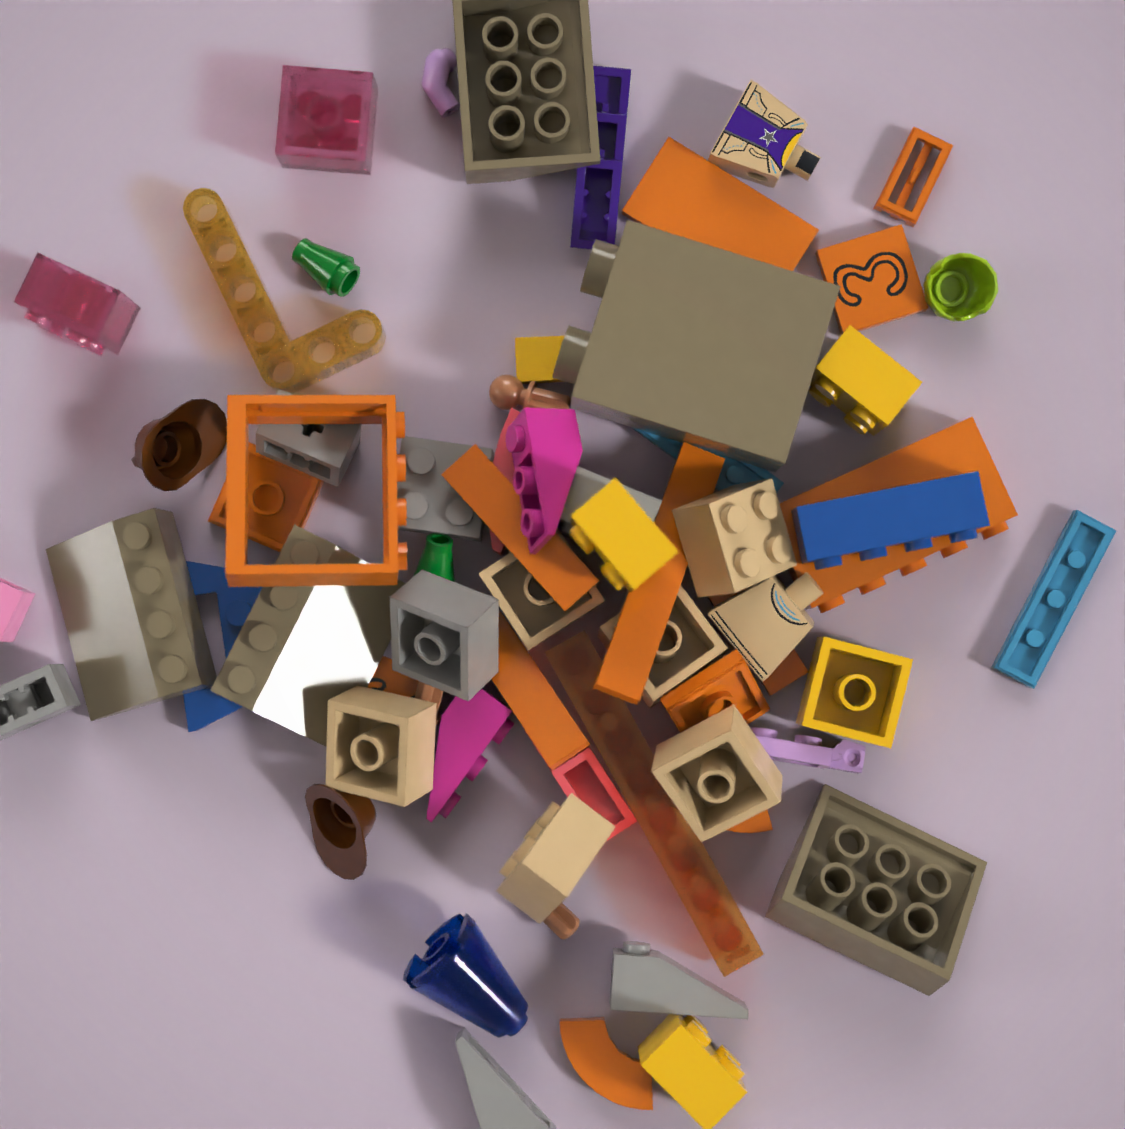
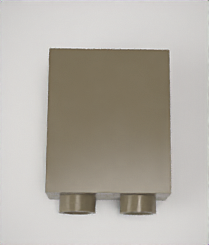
M627 220L619 246L598 239L594 242L580 292L602 298L592 332L568 326L552 378L575 385L571 395L572 409L680 443L686 442L703 450L776 472L786 464L841 286Z

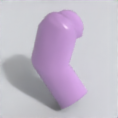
M449 48L435 49L426 57L421 83L422 88L443 118L453 114L460 107L459 102L447 86L449 73L453 72L454 67L457 66L456 55Z

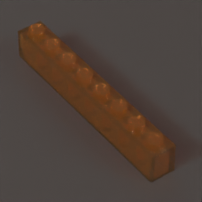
M585 630L546 651L545 654L723 977L763 956V951L703 843H701L652 773L654 754L624 700L593 688L602 660Z

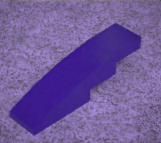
M593 66L600 164L577 168L570 248L592 250L596 239L615 245L631 69Z

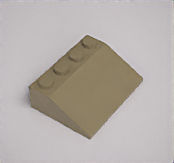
M452 0L464 168L467 184L515 181L600 164L588 0Z
M152 508L110 521L46 549L90 721L99 720L213 686L217 675L173 512Z
M294 524L274 565L370 563ZM398 579V585L262 587L210 691L327 747L328 700L357 685L368 687L391 640L390 596L405 583Z
M824 784L779 878L765 917L930 996L950 981L987 862Z

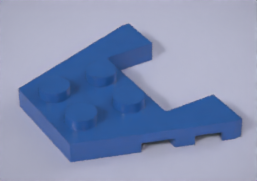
M186 561L195 596L217 593L225 657L227 658L262 587H228L225 567ZM211 688L183 695L188 732L199 731L209 724L242 709L243 706L210 691Z

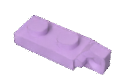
M751 727L761 745L774 761L856 774L862 773L865 757V746L844 739L832 748L821 746V738L795 735L793 742L777 739V731Z

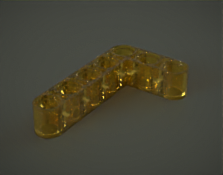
M208 188L195 189L187 195L183 204L184 216L261 377L274 391L277 392L278 389H281L290 394L299 392L374 356L382 350L386 341L385 329L374 313L362 309L346 314L292 340L228 207L215 191ZM214 204L217 206V213L213 219L207 222L198 221V212L204 205ZM227 243L236 245V254L231 260L226 262L217 261L216 254L222 245ZM244 283L255 284V294L249 301H236L235 293L240 285ZM264 322L273 323L275 332L272 338L266 342L255 341L254 332L257 326ZM368 323L375 326V335L371 341L362 344L353 340V332L360 324ZM325 342L333 344L335 353L331 360L325 363L314 361L313 351L316 346ZM285 361L293 363L294 374L291 379L282 383L274 381L273 371L279 363Z

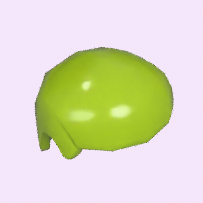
M958 253L946 256L932 265L930 271L926 274L923 283L925 301L938 317L953 322L972 319L986 313L991 308L998 293L997 274L986 259L976 255Z

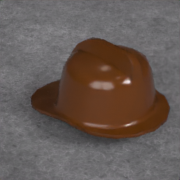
M191 399L179 405L163 418L153 420L143 426L137 434L135 456L131 461L135 467L143 470L145 478L153 487L162 491L178 490L213 463L222 453L227 442V419L225 413L216 403L207 399Z
M313 784L306 790L305 801L310 815L312 834L317 852L324 864L334 874L343 879L354 880L363 875L367 866L365 838L373 828L377 817L375 807L370 798L335 790L324 784Z

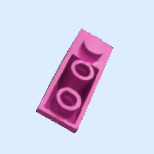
M524 407L506 431V447L509 452H512L515 469L513 487L520 496L522 508L521 531L527 537L530 554H537L555 535L583 452L575 409Z
M484 688L469 701L455 696L441 716L434 762L433 790L430 791L426 819L431 823L438 814L445 819L462 797L455 792L457 787L465 777L472 782L488 761V759L481 755L491 741L500 745L515 724L508 719L513 712L511 708Z

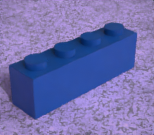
M979 471L798 506L791 510L802 564L814 562L815 570L843 565L841 556L859 553L860 561L888 556L886 547L904 544L905 552L933 547L931 538L949 535L950 543L978 538L976 529L990 526Z

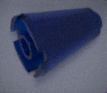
M465 913V917L457 914L444 922L425 941L429 948L421 959L417 954H414L404 971L403 980L410 988L497 1038L503 1037L506 1034L509 1037L514 1036L526 1024L528 1020L526 1015L528 1009L527 1001L475 920L467 913Z

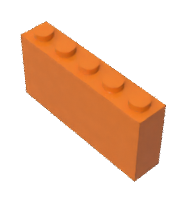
M973 416L780 503L797 562L796 566L788 569L793 582L807 572L824 592V594L807 606L806 610L818 606L820 613L829 611L846 603L843 594L859 588L861 595L886 585L883 576L899 569L902 577L926 567L925 557L940 551L942 557L945 558L968 548L966 541L950 543L949 535L931 538L933 547L905 552L904 544L886 547L888 556L860 561L859 553L841 556L843 565L815 570L814 562L804 564L801 562L791 510L798 506L979 471L990 526L976 529L977 534L981 532L985 540L1009 529L1006 520L1018 516V513Z

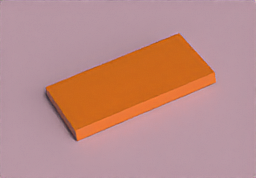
M671 137L667 138L621 212L622 215L633 222L790 271H794L819 231L813 225Z

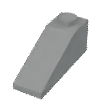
M626 941L623 942V948H613L610 1010L748 1019L749 1010L745 1002L661 952L650 950L649 943Z
M464 1027L459 1031L455 1044L480 1129H556L554 1123Z

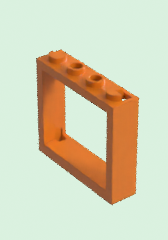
M227 395L225 575L228 587L398 585V570H407V542L398 543V526L407 525L406 498H397V482H406V455L397 454L396 438H405V412H396V395ZM249 424H381L383 564L248 565Z

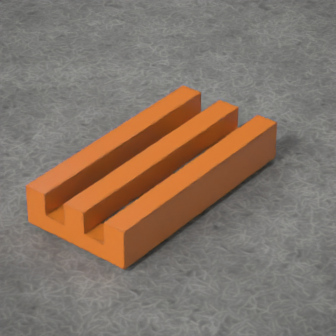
M913 126L873 209L879 212L883 210L889 213L890 217L896 220L898 218L906 221V225L914 227L954 145ZM918 140L924 143L894 204L888 201ZM932 148H935L940 152L912 210L909 211L904 208L906 201Z

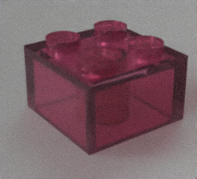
M283 65L275 155L283 168L371 175L378 86L373 72Z
M38 252L14 300V303L27 311L24 316L26 320L60 338L64 331H67L65 338L98 356H102L104 350H108L116 355L119 354L141 309L120 290Z

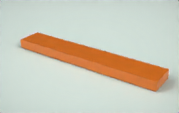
M683 442L661 499L662 503L654 520L656 526L679 552L630 593L628 590L594 683V689L635 705L640 701L688 566L672 510L713 494L725 458L686 442Z

